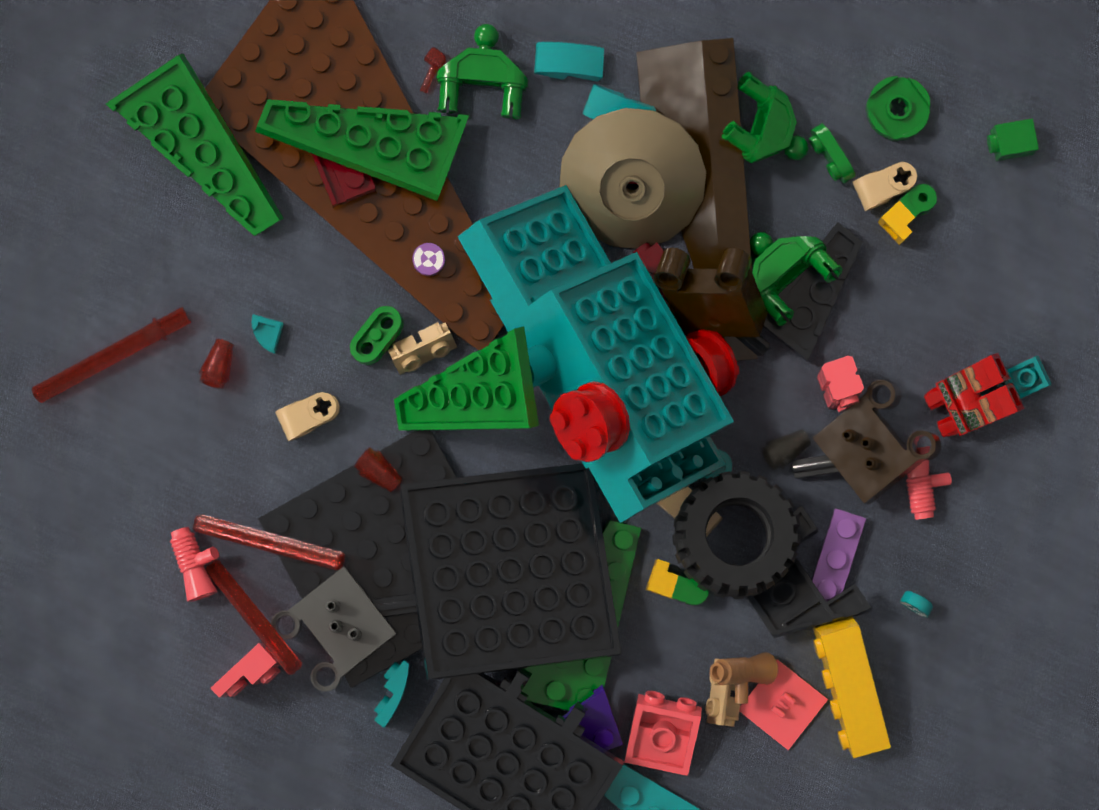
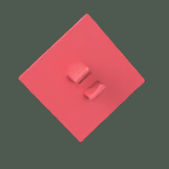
M777 659L778 674L775 681L768 685L758 683L748 695V703L740 705L739 712L789 750L828 699Z

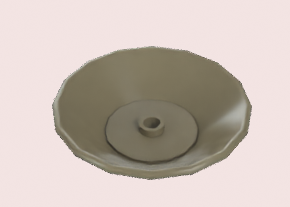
M623 108L597 116L574 135L562 157L559 187L565 185L568 187L598 240L612 247L637 249L646 242L650 246L655 243L666 242L690 224L704 199L706 169L698 144L680 123L654 110ZM629 182H636L638 188L630 190L626 185Z

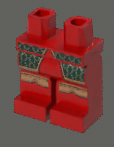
M999 353L992 354L935 383L936 387L924 395L927 405L931 410L945 405L949 412V417L937 422L943 437L959 434V436L1025 409L1013 383L1004 385L983 396L980 394L1011 379Z

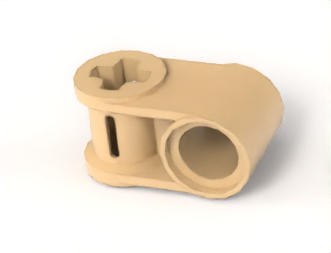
M900 162L883 170L869 173L852 183L864 210L869 211L908 192L916 183L917 173L911 164ZM897 171L901 175H908L909 178L905 181V186H903L902 182L896 183L894 181Z
M320 392L304 400L289 404L277 410L275 414L289 442L335 419L339 414L340 405L333 395ZM321 399L325 402H331L332 406L328 408V415L316 410L320 407L319 401Z

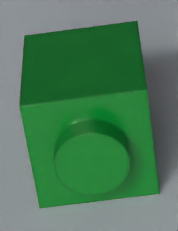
M1033 118L997 124L990 130L991 134L987 135L988 149L990 154H995L996 162L1034 155L1039 150Z

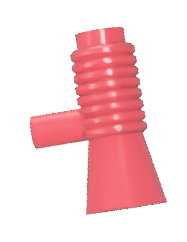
M930 446L917 449L924 455L930 451ZM929 460L923 461L907 474L908 499L910 500L911 513L915 516V520L934 517L933 511L936 510V503L934 502V490L932 488L947 486L952 483L949 472L929 475Z
M189 527L171 532L172 539L170 543L172 544L173 552H175L174 555L176 556L178 567L181 569L180 573H183L187 602H194L217 593L215 585L204 568L205 564L219 557L217 548L210 547L201 552L199 545H197L196 537H194L195 533L190 532Z

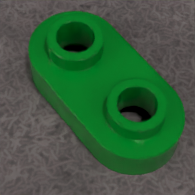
M823 123L811 129L812 137L809 138V142L818 155L822 153L828 162L826 169L834 181L840 180L845 184L856 177L852 165L829 129Z
M391 306L377 308L351 340L350 352L352 356L363 365L377 363L403 330L404 321L401 314ZM387 320H393L391 328H383ZM368 345H373V351L370 354H364V348Z

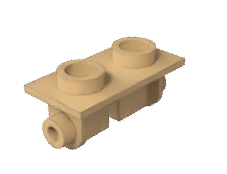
M436 322L419 331L422 342L418 344L413 335L392 344L393 347L388 349V352L399 375L415 371L422 364L434 358L444 357L451 350L457 348L446 322L440 325Z
M710 677V698L707 700L705 707L706 723L734 727L735 721L739 720L740 704L735 703V697H730L731 690L735 691V684L719 685Z

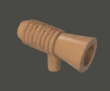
M763 652L749 658L719 659L710 667V677L714 682H717L719 685L735 684L736 704L748 703L749 682L768 685L775 681L778 674L776 659L768 652Z

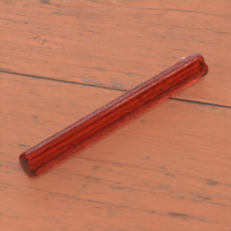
M203 514L197 515L194 519L193 530L198 533L333 570H339L344 565L345 554L343 552Z
M214 560L210 565H207L206 571L287 674L293 675L297 670L301 669L302 662L219 560Z

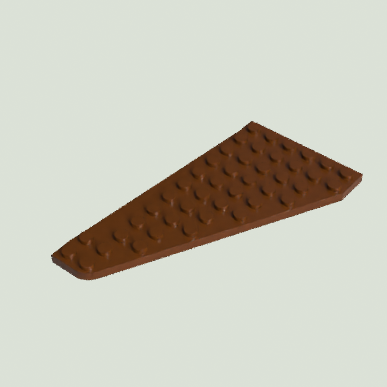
M269 0L205 88L238 144L429 310L442 323L446 322L448 328L455 335L476 350L485 348L490 342L495 340L504 324L490 301L492 299L490 293L458 239V236L473 224L448 177H446L439 198L436 201L371 176L376 187L375 192L349 202L341 203L333 208L310 152L255 132L268 99L307 102L310 106L328 107V104L340 105V108L357 109L360 106L408 110L409 113H413L354 0ZM424 243L436 244L442 249L445 256L443 269L434 276L420 274L413 264L414 251Z

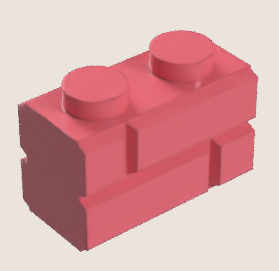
M848 355L825 363L817 376L821 390L825 391L823 396L828 409L833 410L837 408L838 413L844 412L853 404L860 402L859 396L864 390L860 375H856L857 367L852 356Z

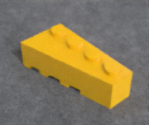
M851 617L814 627L813 631L816 638L813 640L818 658L822 659L825 669L821 671L826 689H830L833 700L830 701V707L834 719H839L842 730L838 731L842 749H848L852 757L857 758L891 748L858 623Z

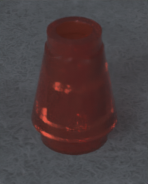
M222 339L215 340L199 370L201 375L199 381L202 384L217 389H224L225 383L230 381L233 343Z
M371 447L365 450L353 466L359 471L358 475L388 490L390 493L403 478L379 449L375 451Z

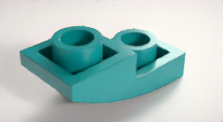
M538 42L536 44L534 74L562 80L572 76L598 82L603 78L604 48L575 43Z
M593 84L583 110V115L594 119L599 115L623 108L654 111L656 109L654 106L627 98L623 93Z
M1035 356L1007 369L1011 379L980 394L983 396L1004 385L1013 383L1021 399L1052 383L1039 356Z
M406 660L401 665L395 661L384 675V678L388 680L384 687L394 695L391 699L385 695L374 709L378 714L374 721L383 728L393 718L404 696L410 673V663Z

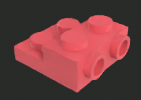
M258 643L220 678L211 689L219 698L227 696L231 698L239 694L248 685L245 681L246 678L252 685L268 684L281 672L278 666L286 656L274 643H269L268 645L266 643Z
M647 691L645 695L638 694L624 763L688 776L701 721L702 707L696 706V701L685 697L678 698L677 702L664 699L665 696L657 691Z

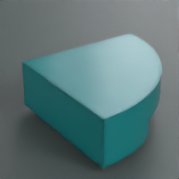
M253 314L251 323L256 340L264 349L276 354L284 323Z

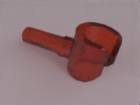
M432 47L424 58V61L431 66L420 88V91L426 94L437 71L446 62L445 55L435 47Z

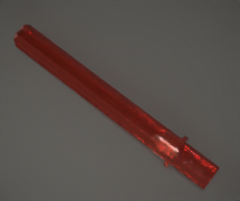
M181 307L160 319L154 317L152 318V323L33 386L32 393L35 399L43 403L161 339L164 341L168 340L167 335L191 323L184 307Z

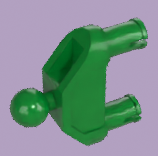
M482 24L475 30L474 40L479 48H467L437 71L436 79L440 84L438 112L446 113L447 101L450 100L449 114L458 113L459 86L463 84L501 87L504 90L501 117L510 119V108L513 106V119H521L523 91H526V88H528L529 81L523 72L501 50L492 49L499 39V32L493 25Z
M746 72L738 81L739 85L737 87L739 91L744 92L757 102L758 109L751 132L749 133L735 121H732L723 130L722 139L727 140L741 150L744 159L751 164L770 158L782 150L792 160L804 158L808 153V142L804 137L799 135L793 136L797 121L788 96L777 86H767L754 77L752 73Z
M757 232L750 238V251L758 256L754 261L752 274L768 314L779 326L787 323L780 312L791 320L794 311L788 307L778 294L809 266H813L828 283L836 280L828 269H831L837 277L842 273V267L826 252L825 243L819 238L798 236L779 238L773 242L772 237L765 232Z

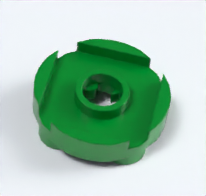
M898 76L885 78L873 88L866 103L867 119L871 127L879 135L890 141L910 139L917 135L927 124L930 114V97L926 89L914 79ZM898 100L899 104L900 101H903L906 104L903 110L905 115L898 116L896 114L895 116L891 112L893 108L891 102Z

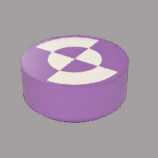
M424 243L418 246L413 253L414 267L424 276L438 274L445 265L444 253L436 244Z

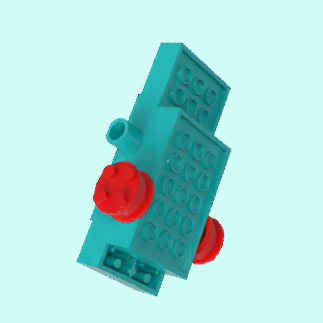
M566 185L482 218L458 236L459 241L492 297L490 301L507 331L509 332L514 328L523 326L525 328L533 388L536 386L540 387L553 410L550 414V423L553 426L558 441L572 459L581 460L584 467L590 469L620 523L726 465L710 436L734 422L720 396L726 395L735 386L737 376L739 375V366L732 348L716 331L700 329L689 333L685 337L638 253L635 252L611 263Z

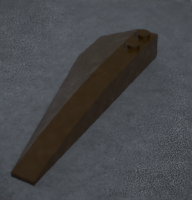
M733 38L700 40L636 52L640 102L654 106L656 112L680 123L698 144L706 169L704 199L690 224L681 230L693 269H717L724 251L728 248H739L751 257L744 159L741 150L721 137L724 134L723 130L730 122L735 121L741 126ZM723 337L732 348L736 361L758 359L757 355L736 337Z

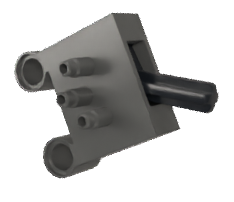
M343 567L292 608L276 613L270 623L271 630L279 639H294L301 633L303 621L334 660V663L322 662L316 665L311 673V682L320 691H332L341 684L343 676L398 634L385 617L417 613L415 595L412 593L370 599L348 569ZM284 616H290L295 622L293 632L288 635L281 633L278 628L279 620ZM324 667L331 668L335 673V681L330 686H324L318 680L319 671Z

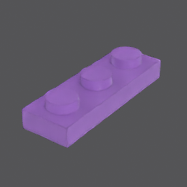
M836 508L833 511L812 577V582L826 602L844 590L866 521L864 517Z

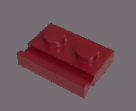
M311 153L333 208L341 203L352 201L376 191L370 175Z

